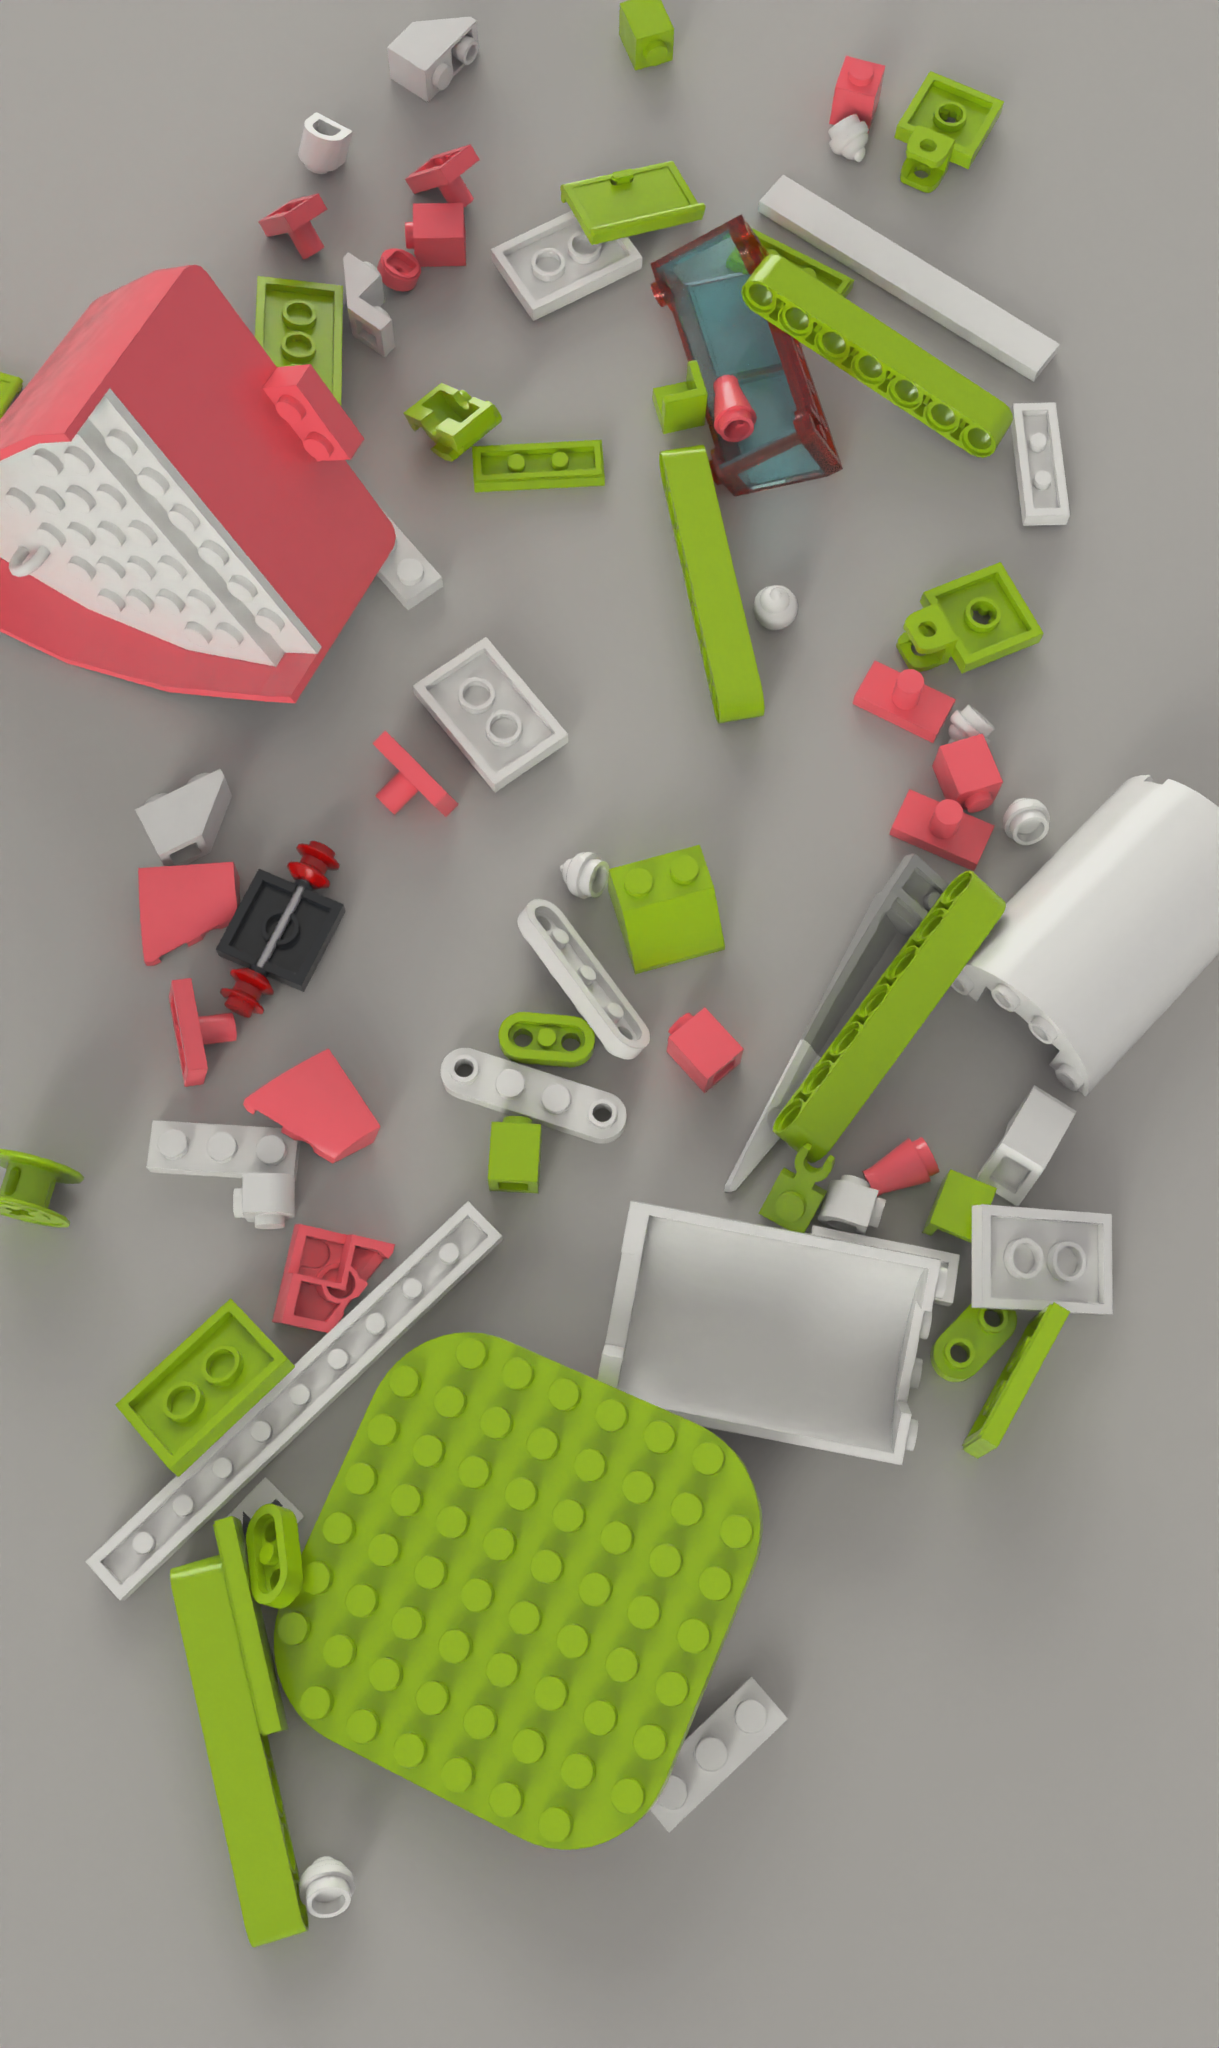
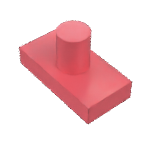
M471 144L434 155L405 178L414 194L438 187L447 203H464V207H466L474 198L460 175L480 159Z
M319 193L293 199L258 221L267 237L288 233L303 260L324 248L322 241L310 220L327 210Z
M875 660L856 692L853 704L934 743L956 699L925 685L922 674L917 670L906 669L900 673Z
M384 731L372 743L399 770L375 795L394 815L418 791L445 817L459 805L388 732Z
M909 789L889 835L974 871L994 829V825L964 813L962 806L955 800L945 799L939 802Z
M192 979L172 980L169 1004L184 1087L203 1085L208 1070L204 1045L236 1041L237 1032L234 1015L230 1012L198 1017Z

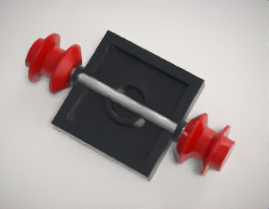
M310 841L309 845L303 843L297 845L296 850L302 856L300 862L291 861L287 864V868L295 880L294 883L261 869H258L216 948L220 957L246 967L232 969L230 975L236 981L232 989L222 988L220 990L221 995L227 999L224 1005L232 1012L250 1018L252 1013L263 1014L265 1010L259 1003L261 996H272L274 994V990L267 977L302 992L305 991L346 912L344 904L312 891L313 889L329 888L330 881L325 877L327 870L337 871L340 867L337 860L334 859L335 852L323 843Z

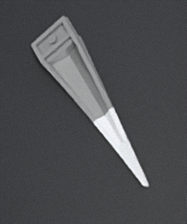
M915 853L904 856L882 892L876 893L727 1180L724 1192L736 1191L780 1139L773 1132L776 1118L949 884Z

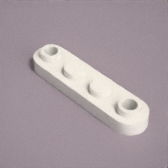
M543 899L531 900L519 914L517 920L523 937L529 942L548 968L550 974L557 980L573 1002L577 1011L584 1017L601 1040L605 1049L613 1056L630 1060L636 1058L650 1041V1033L646 1024L562 911L549 901Z
M471 1048L453 1050L444 1058L441 1064L440 1073L443 1086L449 1094L456 1098L511 1116L528 1117L532 1119L533 1123L600 1144L616 1140L625 1129L627 1119L626 1108L623 1102L612 1093ZM463 1064L470 1065L474 1069L472 1074L467 1077L458 1076L456 1070ZM604 1108L610 1111L612 1116L608 1121L600 1122L594 1118V1112Z

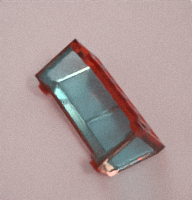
M742 214L651 263L656 280L651 283L655 299L661 307L667 305L672 311L687 360H697L708 393L706 420L715 448L711 449L712 459L709 460L713 480L718 486L723 484L734 497L827 477L843 469L801 343L753 312L743 301L741 294L743 285L769 253ZM723 375H733L738 379L740 388L757 416L753 433L748 438L739 442L724 440L714 429L715 393L713 384L717 378Z

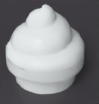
M853 114L832 126L828 130L831 138L829 142L831 150L837 155H843L846 159H855V161L861 162L866 153L864 146L868 142L867 132L869 128L866 122H860L858 115Z
M780 585L768 586L760 590L753 604V612L756 619L763 627L769 630H780L790 625L796 618L798 611V602L795 595L790 589Z
M968 704L962 711L957 709L950 718L952 724L948 730L950 736L948 744L979 734L984 735L988 744L990 741L988 736L995 728L979 711Z
M1020 798L1010 804L1003 816L1002 825L1009 838L1018 844L1030 845L1046 836L1049 830L1050 815L1045 805L1039 800Z
M582 852L576 854L574 858L568 859L564 865L560 866L564 882L567 884L571 894L576 897L586 899L591 896L596 898L604 892L608 884L609 865L607 862L602 861L601 857L596 853Z
M330 1856L320 1857L303 1872L299 1881L300 1900L311 1915L319 1918H330L344 1912L348 1908L355 1890L352 1872L341 1861L335 1860Z

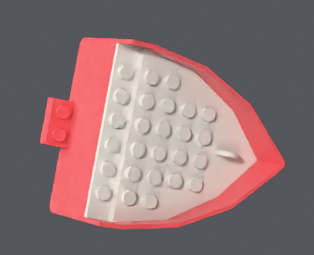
M194 264L155 270L94 300L0 419V632L65 663L170 693L264 702L296 703L393 550L396 539L395 529L345 461L352 459L363 442L364 437L311 364L276 367L209 274L201 266Z

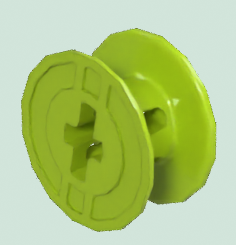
M0 1149V1166L6 1168L0 1188V1215L43 1226L68 1227L70 1221L65 1216L48 1209L56 1183L79 1184L84 1180V1176L68 1166L46 1158L13 1150Z

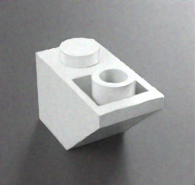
M459 17L412 22L387 47L390 78L426 102H429L440 90L442 91L448 87L452 78L465 65L471 64L479 52L477 20L472 17Z
M218 769L212 773L198 774L190 779L187 785L170 793L154 795L143 806L135 809L164 866L187 865L211 852L232 794L221 769Z

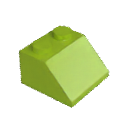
M700 844L609 869L608 892L635 974L725 950L715 889Z

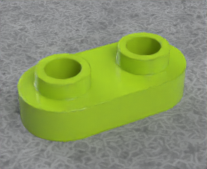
M517 1012L508 1016L499 1028L500 1048L508 1059L516 1063L573 1068L586 1063L591 1058L595 1048L594 1031L587 1021L576 1016ZM525 1034L531 1037L532 1042L528 1046L521 1047L515 1044L514 1040L517 1036ZM571 1038L577 1040L580 1046L574 1051H568L563 1048L562 1043Z
M971 1303L933 1343L930 1351V1361L935 1372L950 1382H963L975 1375L1014 1333L1017 1326L1016 1311L972 1308ZM985 1311H994L999 1315L1000 1325L998 1327L989 1326L985 1322ZM952 1346H960L966 1351L967 1359L965 1362H956L951 1357L950 1350Z
M269 1503L261 1506L254 1513L246 1532L251 1593L254 1600L259 1604L283 1609L289 1606L299 1595L304 1582L296 1516L291 1510Z

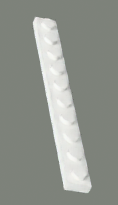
M467 1201L295 1363V1368L183 1474L179 1477H174L85 1562L120 1601H125L502 1242L503 1236Z

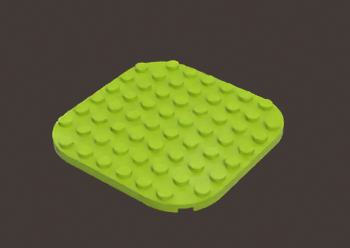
M462 1332L431 1339L405 1354L394 1364L380 1382L301 1554L304 1577L302 1590L289 1606L278 1609L275 1621V1664L283 1690L301 1718L327 1739L527 1842L559 1850H576L605 1843L633 1827L649 1812L662 1794L674 1768L759 1558L762 1544L763 1519L761 1504L754 1483L741 1458L725 1441L708 1429L493 1335Z

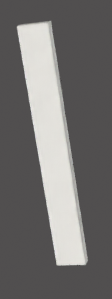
M782 175L759 201L758 212L1031 381H1035L1057 354L1060 344L787 176Z

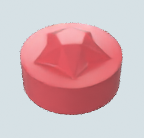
M392 248L385 250L377 265L382 282L387 287L396 291L406 292L412 290L416 286L421 274V266L418 260L412 254L402 249Z

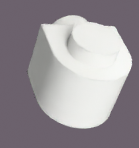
M316 112L305 120L298 157L311 172L326 174L328 171L336 170L346 162L353 131Z
M242 1173V1188H234L233 1192L234 1218H245L247 1222H255V1228L258 1229L284 1228L285 1220L295 1217V1177L285 1173Z
M842 1175L840 1180H831L829 1182L818 1221L830 1229L865 1235L868 1225L878 1228L886 1200L877 1197L879 1190L869 1188L870 1184L864 1179L852 1175Z

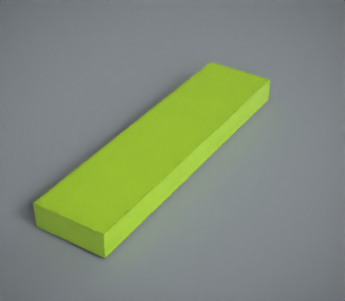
M234 1516L214 1521L213 1528L259 1732L263 1736L272 1735L288 1730L289 1727L261 1605L254 1600L251 1593L247 1545L240 1519Z

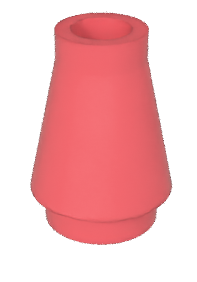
M723 375L717 378L713 384L715 393L714 429L724 440L739 442L748 438L753 433L757 416L740 388L738 379L733 375Z
M923 1137L914 1141L907 1138L873 1166L862 1171L865 1180L870 1184L869 1188L879 1190L877 1197L884 1193L931 1182L930 1177L940 1172L935 1158Z

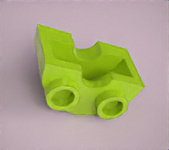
M442 382L403 413L414 431L422 427L426 434L436 443L430 450L442 459L452 462L502 422L500 412L490 401H483L476 397L472 398L466 391L455 389Z

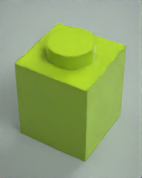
M628 0L621 2L619 9V36L634 70L672 61L674 27L662 1Z
M507 1116L503 1118V1122H491L488 1185L490 1191L539 1193L542 1144L541 1124H532V1119L523 1116Z

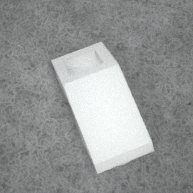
M348 252L343 257L352 336L385 358L396 346L392 319L381 308L385 303L381 274L373 264L367 261L362 262Z
M1034 1085L1008 1122L1004 1137L979 1171L976 1180L997 1188L996 1193L1018 1207L1046 1168L1073 1120L1076 1111Z

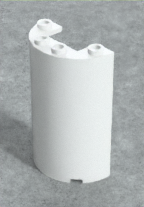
M1150 775L1135 776L1125 781L1006 903V908L1001 918L951 985L958 993L970 995L976 1002L984 995L987 988L990 989L993 999L1002 1008L1010 1012L1015 1011L1029 1023V1029L1036 1038L1045 1044L1052 1043L1060 1050L1049 1065L1055 1070L1056 1077L1064 1086L1070 1090L1081 1092L1085 1097L1219 954V807L1200 793L1170 779H1167L1163 785L1153 783Z
M630 1201L621 1249L622 1255L605 1346L601 1357L598 1381L690 1420L702 1427L902 1465L905 1450L913 1451L917 1438L918 1420L911 1419L912 1414L907 1400L909 1389H918L922 1374L923 1360L916 1358L919 1338L927 1340L931 1328L934 1298L942 1299L945 1293L948 1270L947 1268L940 1267L942 1260Z

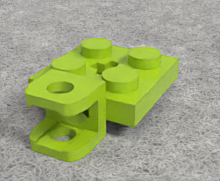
M930 71L896 127L894 138L907 143V158L901 169L900 181L917 190L930 193L941 183L948 171L950 162L969 169L1001 115L1004 101ZM951 117L955 119V123H949L945 120ZM924 171L928 174V177L920 178L914 172Z
M999 562L923 592L920 599L923 608L906 618L903 629L906 632L898 638L896 648L909 669L924 672L948 663L952 656L960 672L963 674L1039 643L1044 633L1004 566ZM973 611H978L981 616L988 614L991 619H989L987 624L977 623L973 619ZM914 645L918 653L926 655H915L911 650V646Z

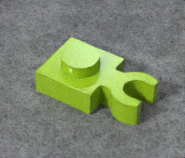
M808 1142L801 1147L795 1157L794 1164L797 1173L785 1167L781 1170L758 1213L787 1230L805 1233L827 1193V1190L815 1183L824 1180L830 1174L835 1164V1157L829 1155L822 1167H812L807 1161V1155L812 1148V1145Z

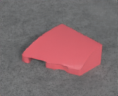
M234 862L138 868L141 936L146 966L157 965L161 962L159 957L185 943L190 947L203 940L209 931L224 929L229 925L240 905V877Z
M329 1048L274 1078L245 1098L243 1103L248 1112L254 1115L256 1111H259L283 1126L282 1133L293 1140L308 1143L313 1148L314 1153L332 1164L374 1143L381 1127Z
M295 1224L272 1322L328 1333L342 1319L344 1310L354 1298L359 1297L368 1285V1279L382 1261L389 1259L393 1254L395 1244L353 1234L346 1235L303 1224Z

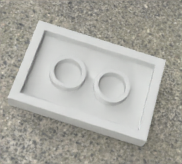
M572 211L491 249V261L533 321L642 269V256L628 237L591 245Z
M487 637L413 685L414 695L495 793L568 743V733Z
M985 1204L972 1206V1308L1041 1312L1049 1304L1055 1302L1069 1310L1070 1313L1113 1314L1112 1214Z

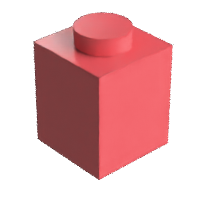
M849 56L845 57L835 86L829 124L835 125L842 119L857 114L860 122L865 121L870 130L879 103L885 65Z
M413 203V222H405L406 249H414L415 258L421 267L466 266L464 203Z
M979 734L939 747L932 767L945 799L957 801L963 810H967L968 813L979 812L992 805L1003 780L984 735Z
M705 1007L694 1016L686 1013L668 1031L671 1035L668 1037L666 1052L704 1093L741 1062L744 1049Z

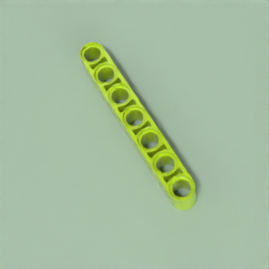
M775 254L765 256L743 285L741 291L743 301L753 312L969 454L982 458L992 455L1011 426L1013 415L1010 408L1004 402L786 258Z
M697 445L660 451L659 465L662 484L716 720L718 723L762 717L765 712L762 685L705 446Z
M973 871L963 872L948 885L776 1118L773 1132L796 1152H799L801 1147L807 1142L812 1145L807 1155L808 1162H817L832 1149L1004 913L1006 902Z
M220 1554L171 1568L170 1582L244 1925L251 1946L256 1948L308 1931L309 1920L307 1908L300 1900V1876L268 1735L263 1736L259 1732Z

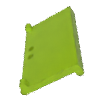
M673 161L635 169H625L613 172L612 174L560 186L562 203H568L591 245L702 220L706 209L704 203L697 202Z

